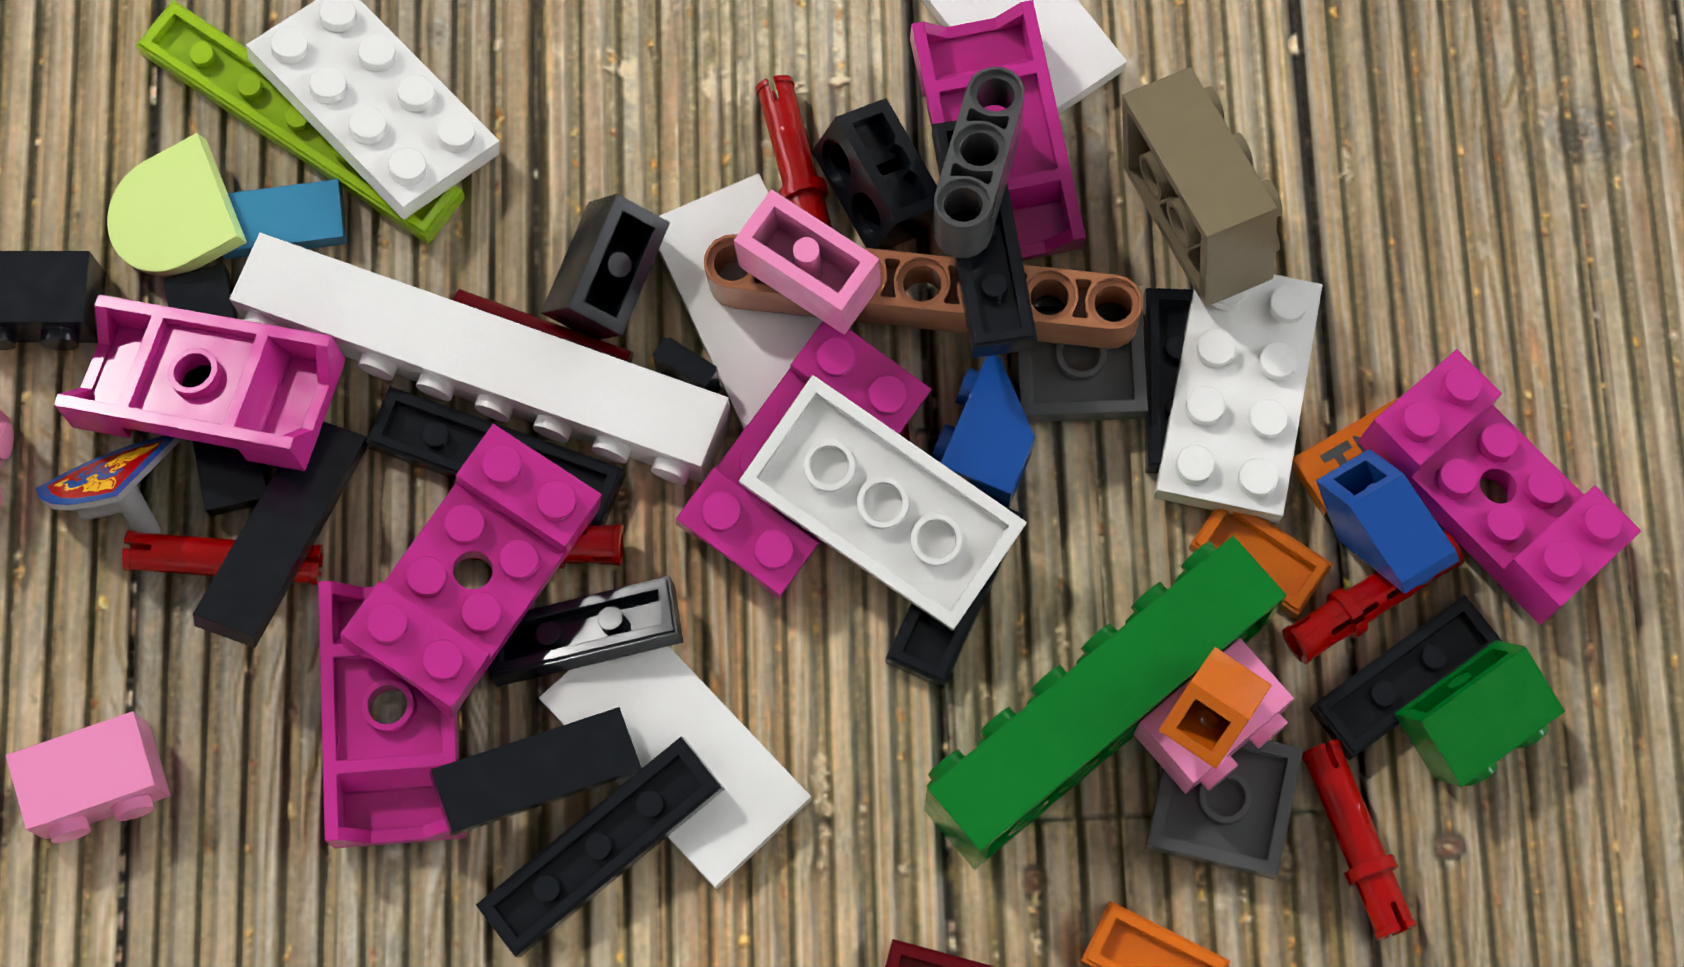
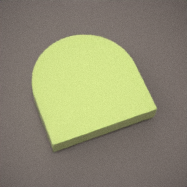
M198 133L134 167L119 183L109 204L107 228L115 251L125 262L147 274L168 277L195 271L247 243L209 144Z

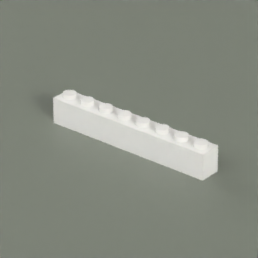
M260 232L229 298L243 320L331 335L342 354L359 361L358 367L372 376L389 381L393 380L395 374L416 381L417 389L436 399L451 401L453 395L475 402L474 408L492 419L509 422L511 416L534 423L533 429L546 438L562 443H567L570 437L593 444L592 451L605 459L622 464L627 463L629 458L652 465V473L676 484L685 485L688 478L700 483L705 480L732 417L729 397Z

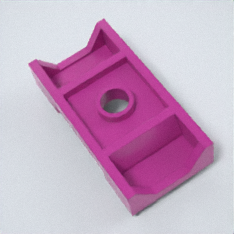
M1033 0L1020 2L995 18L950 27L924 21L912 23L910 42L922 97H925L931 128L932 124L957 121L967 85L972 76L982 69L989 67L1006 68L1013 71L1024 85L1022 133L1007 181L1022 261L1082 249L1086 235ZM991 105L985 107V109L989 111H1001L1006 109L999 105Z
M98 295L94 305L98 345L81 387L59 393L54 403V406L73 428L124 438H131L133 430L234 448L240 451L246 461L306 471L346 361L331 335ZM200 365L211 366L210 375L202 384L196 387L182 386L183 379L189 371L194 370Z
M823 321L790 364V369L717 467L711 470L676 517L677 526L706 542L731 560L778 600L818 547L821 540L740 485L739 480L811 376L814 375L898 434L903 431L932 390L850 329L843 335Z
M1456 349L1375 418L1357 442L1365 450L1371 449L1404 473L1434 519L1541 626L1628 545L1641 530L1596 485L1583 494L1493 405L1502 393ZM1490 479L1499 483L1506 492L1507 503H1495L1489 500L1480 488V480Z
M492 424L456 474V483L386 580L383 583L378 581L340 633L343 647L354 654L377 661L418 688L438 709L453 718L599 511L602 494L495 424ZM468 558H479L485 561L492 570V577L489 582L478 589H468L461 586L454 577V570L461 561Z
M335 581L318 582L325 841L337 849L466 838V832L450 836L429 775L431 769L459 760L457 713L453 718L449 717L438 709L418 688L377 661L354 654L343 647L340 633L375 586L360 587ZM390 690L405 694L407 708L404 715L398 721L391 724H382L374 720L372 707L380 694Z

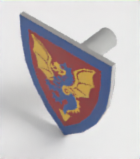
M160 436L125 446L59 475L35 488L43 505L56 510H77L78 515L83 520L123 513L131 530L160 534L161 529L137 484L182 439Z

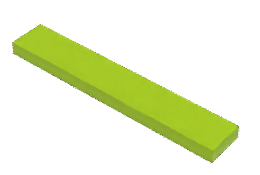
M174 0L170 2L135 45L142 56L328 179H338L343 189L428 245L465 199L463 190L454 185L403 220L248 60L246 47Z

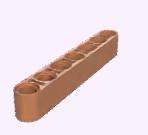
M738 234L724 235L715 239L707 248L704 256L705 273L710 291L714 298L722 305L734 309L816 317L750 273L737 281H728L719 276L720 271L726 265L738 262L733 241ZM864 248L879 258L881 285L855 322L968 334L954 257ZM1023 265L1037 341L1112 349L1129 343L1135 336L1143 302L1139 288L1129 278L1116 274ZM926 282L935 286L939 293L928 301H917L909 297L906 291L916 283ZM1050 295L1062 301L1065 308L1055 315H1045L1038 312L1032 303L1041 296ZM1113 302L1124 307L1128 316L1119 322H1110L1101 318L1095 309L1104 303Z

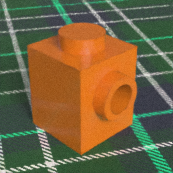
M1214 647L1174 705L1159 731L1217 769L1272 684Z

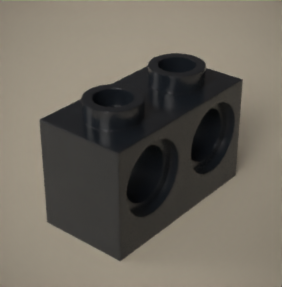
M887 98L836 116L811 152L865 247L887 250L921 236L934 220V197L937 185Z

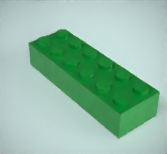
M1234 535L1218 548L1211 541L1202 545L1183 562L1181 568L1184 571L1174 580V584L1169 589L1161 582L1151 587L1131 606L1134 613L1125 621L1123 627L1117 631L1111 623L1104 626L1081 647L1084 654L1076 661L1077 665L1068 672L1061 665L1056 666L1031 688L1030 691L1033 696L1028 700L1025 708L1016 714L1010 707H1007L980 730L979 733L983 738L977 743V747L964 756L957 749L940 761L929 772L928 776L931 778V781L926 786L924 810L974 870L1135 737L1133 734L1139 722L1193 678L1214 647L1224 652L1239 638L1246 644L1269 624L1287 595Z

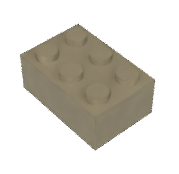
M1189 67L1122 94L1123 168L1203 305L1207 307L1272 280L1274 276L1275 252L1280 250V241L1276 230L1277 217L1282 215L1283 212L1282 203L1272 182L1268 179L1261 181L1254 170L1252 154L1243 135L1239 132L1232 134L1225 123L1223 106L1216 91L1211 86L1204 88L1193 69Z

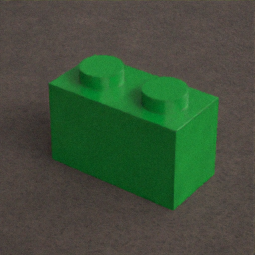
M1495 640L1394 713L1433 778L1463 787L1475 785L1490 777L1497 769L1496 762L1515 748L1530 746L1543 738L1549 730L1547 725L1563 714L1565 710L1526 646Z

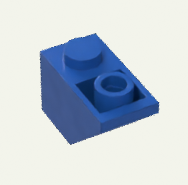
M992 355L985 357L980 371L968 369L956 398V403L964 406V409L956 427L948 424L944 425L936 442L932 457L1001 505L1009 508L1030 460L1035 435L1000 357Z
M1371 449L1366 450L1316 480L1337 540L1404 594L1419 585L1429 582L1435 575L1459 561L1455 548L1404 473Z

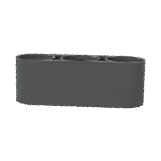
M1003 67L982 69L972 76L968 83L935 192L934 238L938 247L944 253L955 258L976 256L986 249L990 242L1022 133L1025 88L1021 79L1013 71ZM991 105H999L1006 109L1001 111H989L985 109V107ZM973 159H985L991 163L984 166H974L967 162ZM958 213H968L976 218L967 222H961L950 217Z

